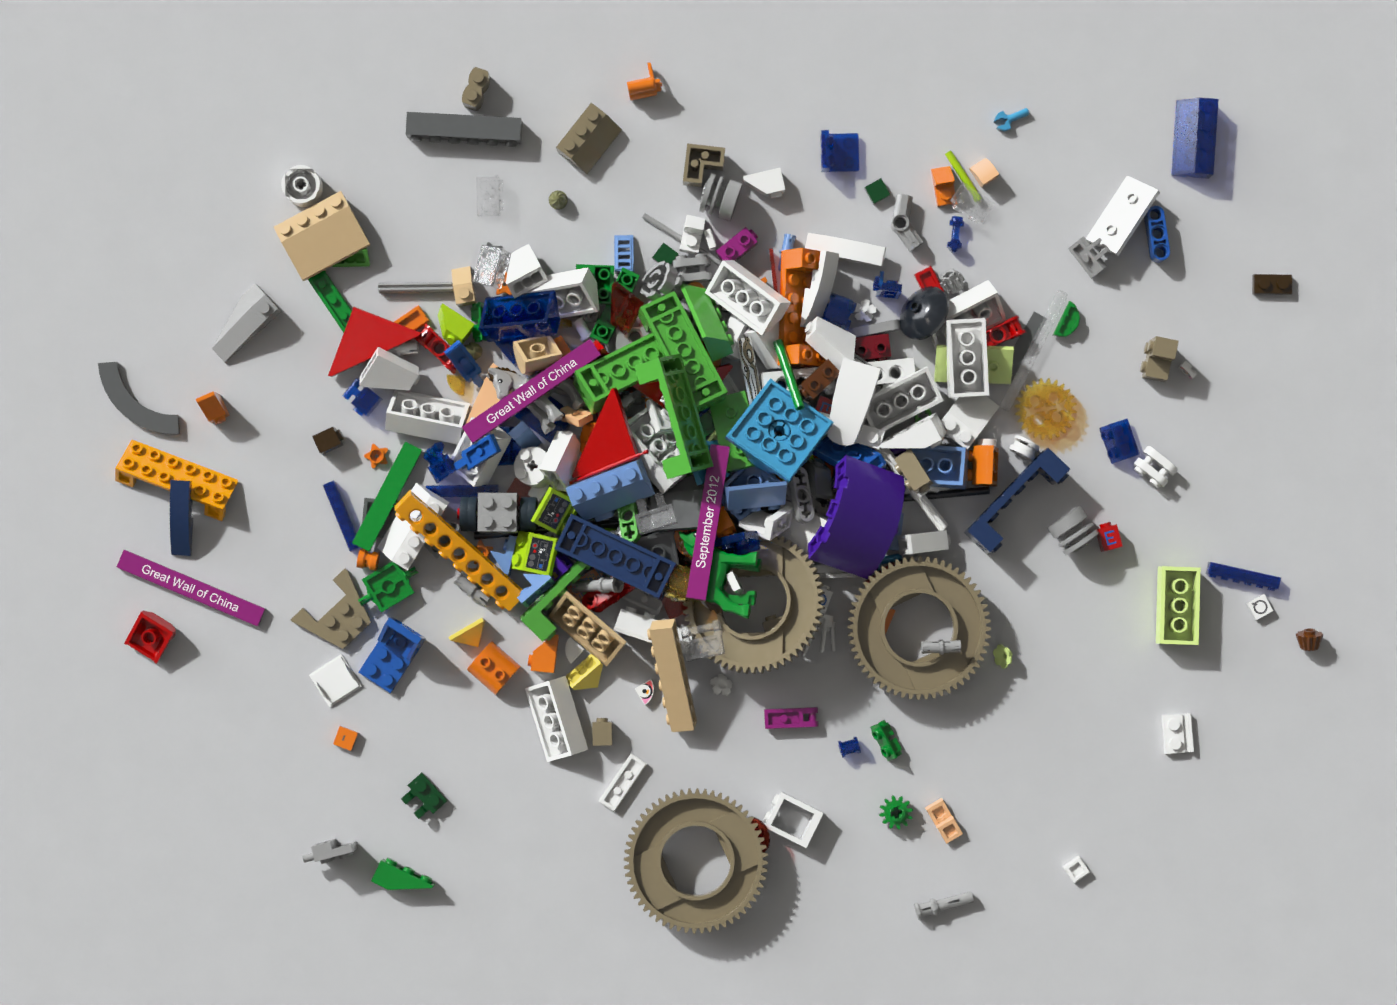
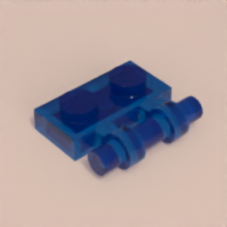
M442 442L434 443L424 453V459L430 465L427 468L437 484L456 471L454 461L449 458L448 454H443L444 444Z

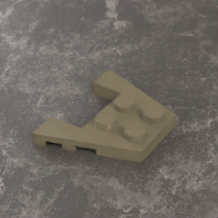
M346 568L333 579L346 595L318 622L305 608H302L290 619L295 624L342 649L348 646L372 623L364 605L361 606L358 601L360 599L359 594Z

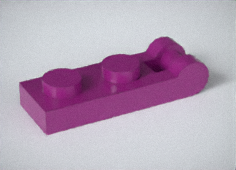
M818 707L764 709L765 729L818 727L819 721L816 720ZM803 714H809V721H803Z

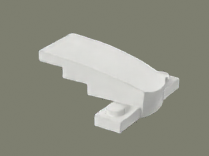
M843 358L834 392L831 413L820 412L834 422L826 433L833 442L846 446L859 443L876 449L881 448L880 444L883 441L885 431L864 425L881 372L880 368Z

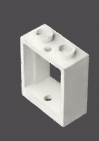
M781 791L780 795H775L771 803L774 805L772 811H767L763 822H765L764 827L807 848L823 812ZM784 799L813 813L801 839L771 825Z

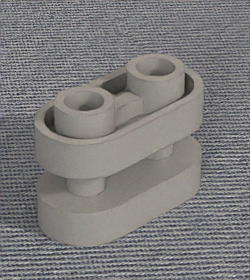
M696 254L694 258H687L686 255L677 256L676 260L672 261L673 267L679 270L677 277L683 279L682 284L712 281V272H706V267L711 266V259L706 257V254ZM698 268V272L687 273V269Z

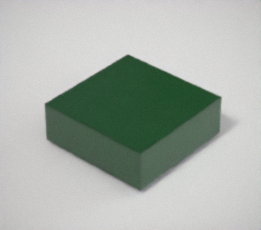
M882 178L864 187L873 205L890 196Z
M663 242L652 259L658 263L665 261L671 265L672 261L679 254Z

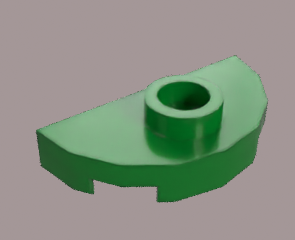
M1071 301L1068 302L1052 336L1066 337L1072 334L1079 326V311Z

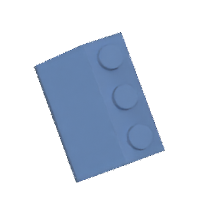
M787 481L724 487V509L730 510V514L742 513V509L749 508V512L761 511V507L767 506L768 510L780 509V505H785Z

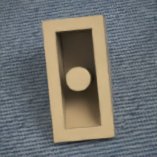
M471 267L452 269V283L456 305L463 307L477 303Z

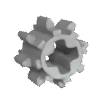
M954 269L948 270L941 275L940 280L942 282L940 285L944 291L951 295L957 294L965 286L963 283L964 277Z

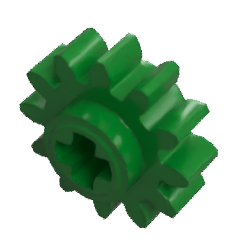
M892 795V801L890 802L885 798L886 805L879 806L884 810V812L879 813L880 817L885 816L882 823L890 822V829L896 824L898 830L901 827V823L908 826L905 820L912 819L908 812L913 811L912 808H907L910 802L905 801L903 803V796L896 800L895 796ZM895 807L901 810V813H898V817H895L893 814L891 815Z

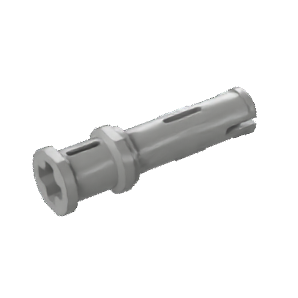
M601 577L599 580L576 581L571 586H578V588L571 589L574 593L599 591L601 593L613 591L614 593H619L624 588V582L614 577Z
M970 891L940 900L932 898L929 902L914 903L918 920H922V917L937 916L941 911L973 903L974 899Z

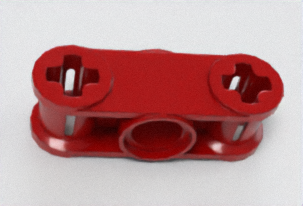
M1016 315L1002 324L987 330V346H998L1010 339L1012 340L1025 334L1026 330H1023L1018 320L1019 316ZM999 331L1003 337L997 341L993 338L992 333Z
M425 324V328L421 331L422 335L414 339L439 359L450 372L455 374L456 368L445 353L437 354L435 352V348L439 344L444 345L445 350L450 346L430 326Z
M624 583V588L619 593H614L613 591L609 593H601L599 591L588 592L583 596L582 604L587 609L600 613L633 591L635 587Z

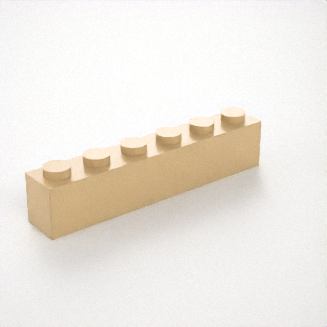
M676 620L652 621L650 629L647 630V635L653 645L651 653L652 657L656 659L655 672L660 677L659 690L660 692L663 691L664 695L662 702L664 709H667V725H670L671 732L692 731L695 729L697 718Z

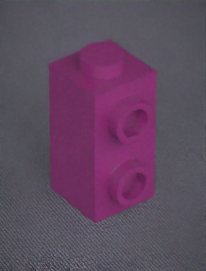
M745 227L717 249L716 254L721 261H738L757 245L758 241L756 239L758 236L752 229L748 230Z

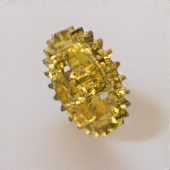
M1040 378L1038 384L1033 380L1031 382L1032 387L1025 385L1026 392L1023 390L1019 392L1023 397L1016 398L1020 402V404L1014 405V408L1019 409L1014 415L1020 416V419L1016 422H1023L1020 429L1027 428V435L1033 432L1034 439L1040 435L1041 440H1044L1047 435L1048 439L1052 440V434L1058 438L1060 437L1059 431L1065 434L1066 430L1064 427L1071 428L1072 426L1069 421H1075V418L1071 416V414L1077 413L1076 410L1072 409V407L1077 405V403H1071L1074 395H1067L1070 389L1064 391V383L1057 386L1058 380H1055L1053 384H1051L1050 378H1047L1045 383ZM1051 393L1057 395V404L1066 399L1064 408L1068 412L1064 410L1058 412L1061 415L1060 422H1055L1052 419V414L1057 409L1049 410L1047 414L1045 411L1036 412L1035 415L1042 418L1041 425H1036L1033 422L1034 415H1030L1025 419L1027 411L1023 406L1027 409L1032 407L1030 404L1032 396L1037 397L1039 400V404L1034 407V410L1044 407V404L1047 408L1055 406L1056 403L1049 401Z

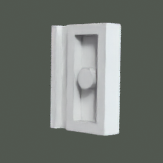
M1191 713L1162 715L1165 754L1194 752Z

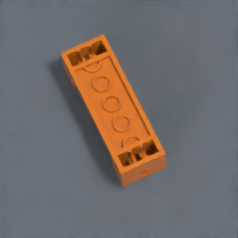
M807 248L781 251L780 295L789 300L791 304L779 321V339L783 341L791 367L802 369L819 367L826 361L824 357L805 341L806 327H800L805 288H811L812 272L819 268L821 252Z

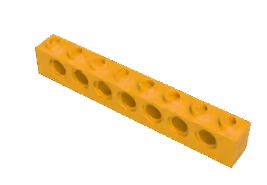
M409 490L394 506L395 515L402 522L406 520L413 532L416 534L421 533L425 537L424 541L429 546L437 547L439 549L438 553L447 560L449 558L454 562L452 565L459 572L463 570L468 575L467 579L474 585L478 583L482 587L481 591L486 596L495 598V603L501 609L506 608L510 611L519 602L517 597L520 596V592L523 589L414 492ZM415 510L421 512L418 518H413L410 514ZM433 523L435 528L432 531H428L425 529V526ZM442 536H448L450 538V540L447 543H441L439 541V539ZM456 549L464 550V553L460 556L453 554ZM471 561L478 563L476 568H469L468 564ZM485 574L492 575V578L488 581L482 579ZM500 586L506 587L503 593L496 592V589Z

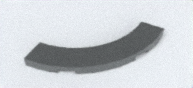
M118 362L98 363L99 375L106 394L114 406L126 418L151 431L164 434H180L179 415L162 414L152 411L131 396L121 378Z

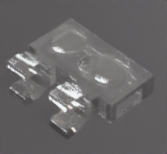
M662 492L654 494L658 508L649 511L644 498L636 500L640 513L634 516L640 535L678 524L673 505H666Z

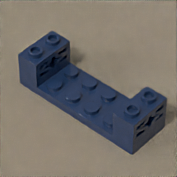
M1049 448L1044 449L964 533L985 554L995 553L1003 545L1001 541L1004 538L988 523H992L998 517L997 511L1000 508L1002 510L1005 509L1013 501L1010 498L1013 495H1019L1026 487L1024 483L1032 481L1039 473L1051 485L1056 483L1059 485L1069 476L1067 472L1070 468Z
M573 514L570 515L554 548L557 552L627 583L660 601H663L679 568L675 562Z

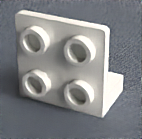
M786 505L772 515L763 510L755 511L739 521L738 526L760 536L764 540L770 541L790 528L794 510L792 506Z

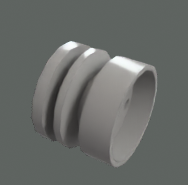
M711 173L700 197L699 212L704 213L707 205H709L708 215H712L715 208H718V218L731 221L743 183L730 180L727 187L723 186L724 177L720 176L718 184H716V174Z
M1081 506L1070 511L1047 528L1053 538L1064 537L1059 543V547L1067 543L1069 544L1063 550L1065 555L1079 551L1092 542L1094 537L1099 534L1097 529L1088 533L1087 530L1094 525L1093 523L1082 524L1087 518V514Z

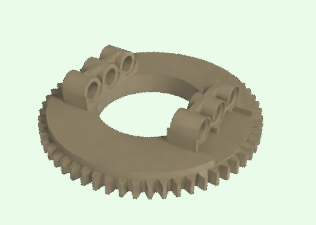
M745 531L743 537L736 533V539L730 537L729 542L722 539L721 546L715 543V547L722 549L728 554L747 555L751 552H760L758 559L762 560L761 571L754 572L731 568L730 572L733 571L738 577H769L771 575L777 576L783 583L787 595L786 610L780 622L770 631L737 633L729 627L723 614H716L714 610L710 611L702 604L701 600L686 598L687 594L683 595L688 600L683 603L685 607H688L683 613L689 615L684 620L691 622L686 626L687 629L692 630L689 635L692 637L696 636L693 642L699 643L697 648L700 650L704 649L702 653L704 655L709 654L708 658L710 660L715 659L714 663L717 665L721 663L723 668L728 666L730 671H733L735 668L738 673L743 669L745 674H748L749 670H751L752 674H756L757 669L762 674L764 673V668L771 672L772 666L778 670L779 663L785 667L787 660L793 662V656L798 658L799 651L805 652L804 646H810L808 640L815 639L812 635L813 632L819 631L816 629V625L822 624L818 619L824 616L820 613V610L825 609L821 605L822 602H825V599L821 597V595L825 594V591L819 589L824 585L822 582H818L821 576L816 574L818 569L813 567L815 563L812 560L808 561L809 555H804L805 551L803 549L798 550L799 546L797 544L792 546L793 542L791 540L786 542L784 536L780 539L779 536H776L769 541L762 539L752 532L749 536ZM727 580L726 586H725V588H724L725 590H726L727 586L729 585V581H728V580Z
M910 556L909 562L904 557L902 558V564L896 559L895 566L890 562L887 563L888 569L881 566L882 573L875 570L874 574L876 577L868 576L870 583L863 582L865 589L859 588L858 590L861 595L854 596L858 601L851 602L855 609L849 610L853 617H848L847 620L851 621L852 624L847 625V628L852 629V632L848 633L847 636L853 637L849 644L855 645L850 650L851 652H857L853 657L854 659H860L857 665H864L863 673L869 671L868 679L874 676L872 683L876 684L880 681L879 688L882 689L886 686V692L888 693L893 689V695L895 696L900 691L901 698H904L906 693H908L909 699H912L915 694L916 699L920 700L921 694H923L924 699L927 700L929 694H931L932 698H936V692L940 696H943V690L951 693V686L957 690V682L964 685L963 678L970 680L968 673H976L973 667H980L977 660L984 661L980 654H987L983 646H989L985 639L991 638L990 635L986 634V631L991 630V628L987 627L986 624L990 623L991 620L985 619V616L989 615L990 612L983 611L988 605L981 604L985 599L984 597H978L981 590H973L977 584H969L971 577L964 579L965 572L958 574L959 568L956 567L952 570L951 563L945 567L944 560L938 564L937 558L930 562V557L926 556L924 562H921L923 561L922 556H918L917 561H915L913 556ZM922 593L934 596L946 606L950 613L953 624L950 641L961 640V653L949 652L943 655L931 653L913 662L899 657L891 649L885 636V620L890 608Z
M688 788L687 794L681 789L680 795H677L674 791L672 798L666 794V801L658 798L659 805L653 802L651 803L652 810L649 808L645 809L647 815L640 814L642 821H635L638 827L632 826L631 829L635 834H629L628 837L632 841L626 842L630 849L624 850L625 853L629 854V856L624 857V861L629 862V864L624 865V869L630 870L625 873V877H631L627 884L634 885L630 892H637L633 898H640L638 905L645 904L643 911L650 910L649 917L656 915V922L663 919L662 926L669 922V929L677 925L678 932L684 927L685 933L688 932L689 928L692 929L693 934L696 933L697 928H699L701 934H703L704 928H707L710 933L712 926L716 930H719V924H722L724 928L727 927V920L733 924V917L740 919L739 912L746 914L744 907H752L749 901L756 902V898L753 895H760L757 887L763 888L764 886L759 881L766 880V877L761 873L767 872V869L762 867V865L768 864V861L763 859L768 856V853L762 852L767 847L764 844H760L765 839L764 837H758L762 832L761 829L755 830L758 823L751 824L754 817H746L749 812L748 810L741 812L742 804L736 807L735 799L730 803L728 795L722 799V793L720 792L718 796H715L714 790L709 795L707 794V789L700 793L699 788H696L695 793H692L691 788ZM702 826L715 831L729 861L730 869L727 877L720 886L711 892L691 895L683 893L676 888L662 856V850L667 840L682 828Z

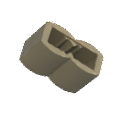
M474 67L469 75V85L463 91L462 103L464 107L478 111L483 104L484 93L489 88L490 75L488 71Z

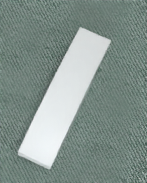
M808 233L805 246L807 249L840 253L839 259L847 262L881 267L883 266L886 252L885 247Z
M820 252L819 268L812 272L811 288H805L800 327H806L817 316L822 318L831 295L840 253Z

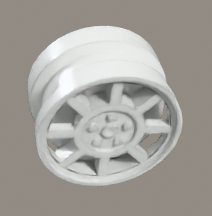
M1016 435L1014 438L1015 442L1010 446L1009 450L1017 453L1024 459L1033 461L1035 458L1034 454L1039 451L1040 446Z

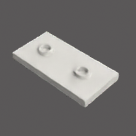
M1127 176L1086 240L1093 243L1100 237L1103 241L1098 247L1102 249L1108 247L1110 249L1108 252L1119 256L1160 192Z

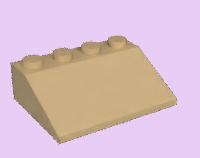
M341 191L274 226L283 247L302 281L315 276L354 255L359 250L370 246L353 210Z
M567 591L548 616L606 667L626 644L623 638Z

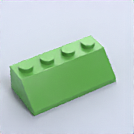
M681 284L680 288L712 362L733 354L731 345H734L731 335H726L725 333L728 329L724 320L721 322L719 320L722 318L718 307L714 308L716 305L715 300L705 293V288Z

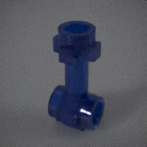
M952 216L949 221V226H952L951 241L947 242V248L951 253H956L962 248L959 233L960 227H964L963 217Z

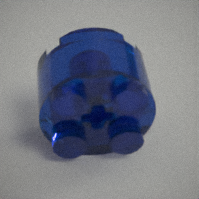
M831 292L830 302L827 303L822 319L848 331L851 325L849 317L851 313H854L857 303L853 302V299Z

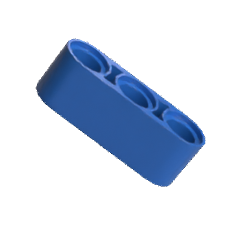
M1152 206L1144 216L1148 249L1151 260L1155 263H1161L1170 255L1164 210L1160 206ZM1151 211L1158 214V220H1153L1150 217ZM1153 230H1158L1161 233L1160 239L1153 236ZM1156 249H1161L1164 252V257H1158Z

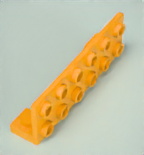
M131 440L115 468V481L130 487H134L136 478L170 491V481L172 479L192 481L191 499L205 504L204 515L219 521H223L226 504L238 484V480L135 440Z

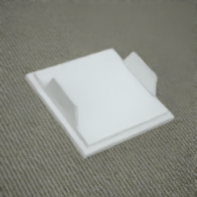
M342 654L309 675L329 707L362 687Z

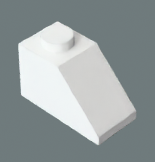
M780 168L743 176V183L765 197L771 196V199L782 197V194L785 193L786 189Z

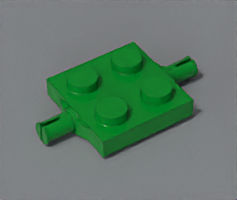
M392 561L361 579L366 586L368 594L358 599L360 605L363 606L373 601L382 613L413 595L414 591L410 586L409 578L418 573L415 566L404 572L398 564Z

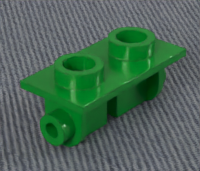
M478 302L472 304L471 320L472 322L478 321V324L474 325L472 330V337L475 339V342H482V340L491 342V309L488 303Z
M885 719L878 722V724L870 726L872 736L878 742L881 753L887 761L902 755V748L897 738L889 739L894 733Z

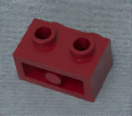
M889 334L856 337L854 354L866 362L873 360L885 361L891 358Z

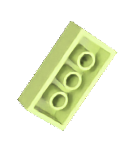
M1158 567L1156 644L1199 645L1201 568Z

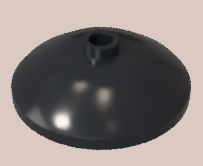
M929 286L916 291L907 299L900 314V326L904 335L913 340H923L932 336L941 328L949 312V300L945 292L937 287Z

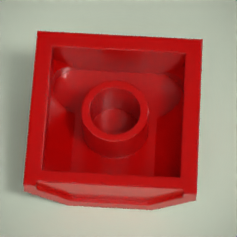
M143 610L140 612L124 644L129 645L157 664L168 644L175 637L176 630L165 619L153 612Z

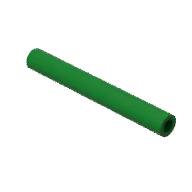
M781 339L775 340L773 345L796 410H802L805 406L783 341Z

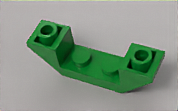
M622 267L614 284L613 304L605 306L590 337L606 345L609 343L631 300L640 275Z

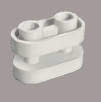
M1147 446L1143 451L1147 457L1144 460L1138 458L1134 462V470L1141 476L1146 475L1150 478L1149 482L1156 488H1164L1169 482L1165 476L1167 474L1173 476L1178 471V468L1155 449ZM1154 462L1162 469L1158 472L1150 464Z

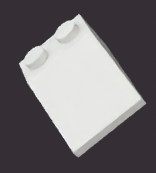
M987 396L958 397L941 419L947 431L944 437L957 447H966L968 449L1000 406Z
M934 413L886 437L880 446L881 448H926L928 446L934 448L941 444L947 431L937 413Z

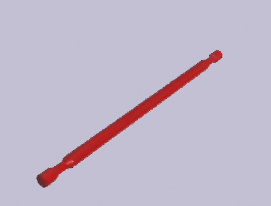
M645 450L642 453L635 454L633 456L615 462L611 465H608L606 467L588 473L584 476H581L575 480L569 481L570 485H572L577 481H582L586 478H589L591 476L614 468L618 465L636 459L641 455L648 454L649 450Z

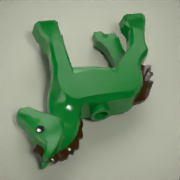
M679 531L681 551L692 560L697 531ZM714 547L706 601L701 600L702 604L710 611L714 610L716 614H723V611L749 619L751 607L756 604L757 592L748 591L742 595L729 594L724 589L728 580L726 574L730 573L731 568L760 572L762 560L758 559L760 552L736 555L728 554L722 549Z

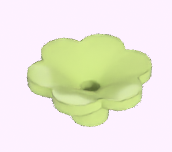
M1000 644L997 646V649L993 650L995 664L1000 665L1003 669L1007 668L1008 664H1011L1013 656L1010 649Z

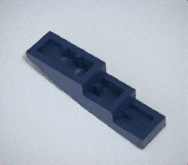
M174 479L170 481L171 555L191 556L193 518H191L192 481Z

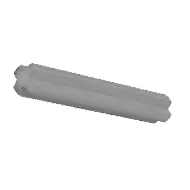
M452 282L378 284V292L380 294L452 293L454 291Z

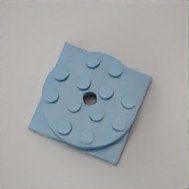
M770 378L726 435L725 439L741 449L753 465L763 471L775 473L790 483L799 469L810 459L814 449L834 422L804 401L805 408L796 410L790 392ZM774 432H780L783 436L775 437Z

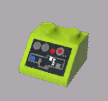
M549 487L531 521L561 536L570 515L576 516L578 513L572 506L568 495Z
M519 531L510 568L531 574L549 575L551 577L557 554L554 548L559 539Z

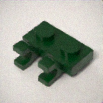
M422 772L407 785L411 790L401 798L405 804H408L417 796L424 803L414 812L418 819L429 810L434 814L448 801Z

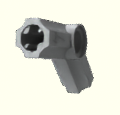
M897 194L891 229L898 235L908 251L911 252L923 243L909 222L913 197ZM903 220L905 227L898 228L895 225V221Z

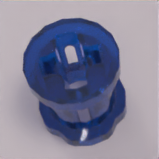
M857 737L844 742L838 741L842 758L855 752L861 753Z

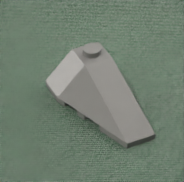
M255 283L241 296L212 349L226 363L282 311Z

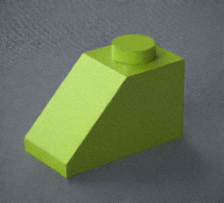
M442 303L437 316L443 339L450 345H453L457 340L464 344L472 333L474 323Z

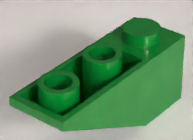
M391 858L380 861L371 882L387 890L433 888L435 885L432 882V878L423 874L420 877L414 874L415 870L407 866L402 868L397 865V861Z

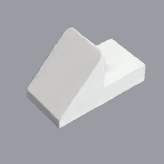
M686 215L680 252L698 254L704 231V218Z

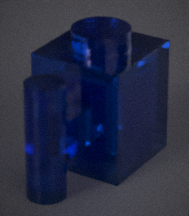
M356 378L342 396L349 400L354 395L356 398L351 402L355 406L353 410L361 417L363 414L369 417L383 399L369 387H364L360 391L358 389L360 380Z

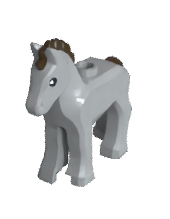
M496 367L489 368V373L485 376L489 378V381L493 382L497 398L502 400L509 395V391H515L544 370L535 371V374L524 378L509 368ZM571 376L527 406L533 415L539 419L545 435L554 430L556 427L554 422L561 420L564 415L548 399L551 394L556 393L571 398L572 407L575 411L579 408L585 411L589 410L573 385L574 376Z

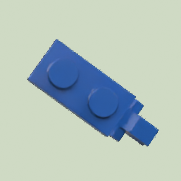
M457 340L444 353L461 376L468 383L472 380L479 388L484 382L479 376L482 372L481 368L464 345Z
M494 434L487 435L463 450L462 458L454 463L456 470L474 469L501 452Z

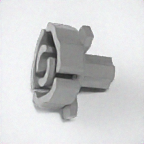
M662 261L648 270L642 278V282L648 287L641 284L639 288L640 293L649 299L648 303L675 291L681 301L683 293L679 286H681L683 279L677 277L676 268Z

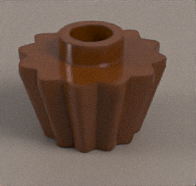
M1307 628L1296 633L1301 650H1318L1323 638L1322 632Z

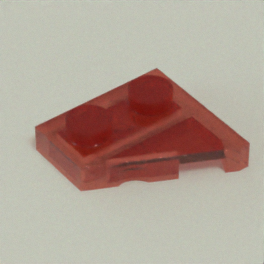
M616 281L612 284L611 324L626 335L635 323L640 307L644 305V302Z

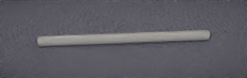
M644 213L642 216L644 220L681 242V235ZM699 247V254H706V257H710L712 262L720 266L722 263L720 259Z

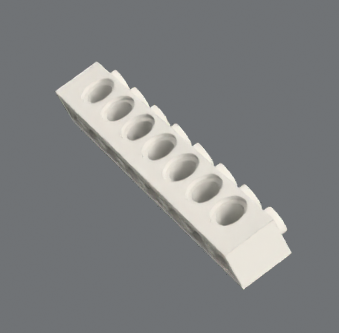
M914 358L868 362L872 366L881 369L880 379L876 387L881 386V389L915 373ZM818 367L794 369L795 379H802L804 381ZM892 369L898 372V379H894L891 376L890 372ZM783 371L764 372L760 375L761 389L771 378L776 383L778 381L785 382L786 390L789 391ZM833 380L822 391L825 392V395L834 394L836 388L835 381Z

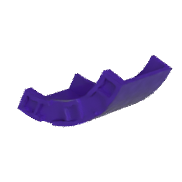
M845 455L835 466L834 488L837 489L835 499H831L826 516L829 518L825 526H820L815 536L808 543V554L810 560L868 579V576H871L875 570H878L893 538L898 533V524L902 513L906 486L904 476Z

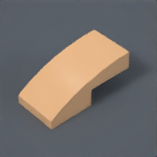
M942 798L925 807L946 844L963 834Z

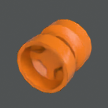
M360 549L357 558V568L363 569L367 567L372 571H376L380 552L374 551L370 553Z

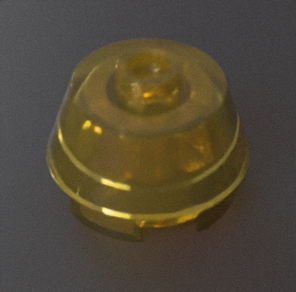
M678 565L669 579L670 590H666L664 596L671 599V602L688 603L690 601V598H686L691 570L687 566Z

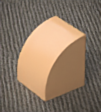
M986 158L969 168L981 188L999 176L996 168Z

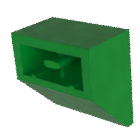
M576 264V270L589 267L597 282L599 306L613 304L614 266Z

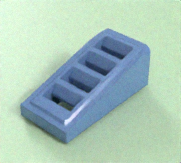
M614 235L615 274H620L622 267L634 272L633 235ZM618 241H630V244H618ZM618 248H630V251L618 252ZM630 255V259H619V256ZM619 263H630V266H619Z

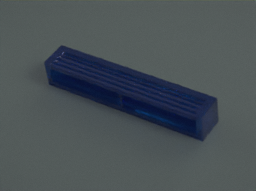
M333 480L324 484V490L350 552L360 548L352 544L356 531L336 482Z
M499 484L476 487L472 485H426L427 489L440 497H478V493H499Z
M1208 562L1206 574L1212 578L1217 576L1225 581L1231 579L1234 583L1244 582V585L1251 586L1253 584L1261 589L1267 587V590L1270 591L1279 589L1281 577Z

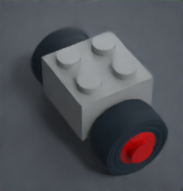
M478 493V498L461 497L460 508L457 509V520H460L461 531L518 534L519 518L521 531L535 532L538 525L532 522L531 519L538 508V500L536 497H521L519 509V495L517 493Z

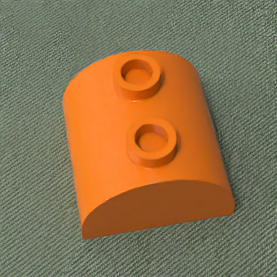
M994 445L973 446V450H969L968 461L972 462V469H968L967 478L968 481H972V485L997 487L999 455L997 447Z
M491 641L467 668V671L493 694L497 695L521 666Z

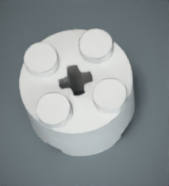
M305 165L293 166L282 178V190L293 204L300 207H308L319 202L323 193V183L318 174L310 167ZM302 183H305L306 187H303V189L301 190L299 186H302Z
M528 447L520 450L514 462L515 476L530 487H546L549 482L539 468L547 452L538 447Z

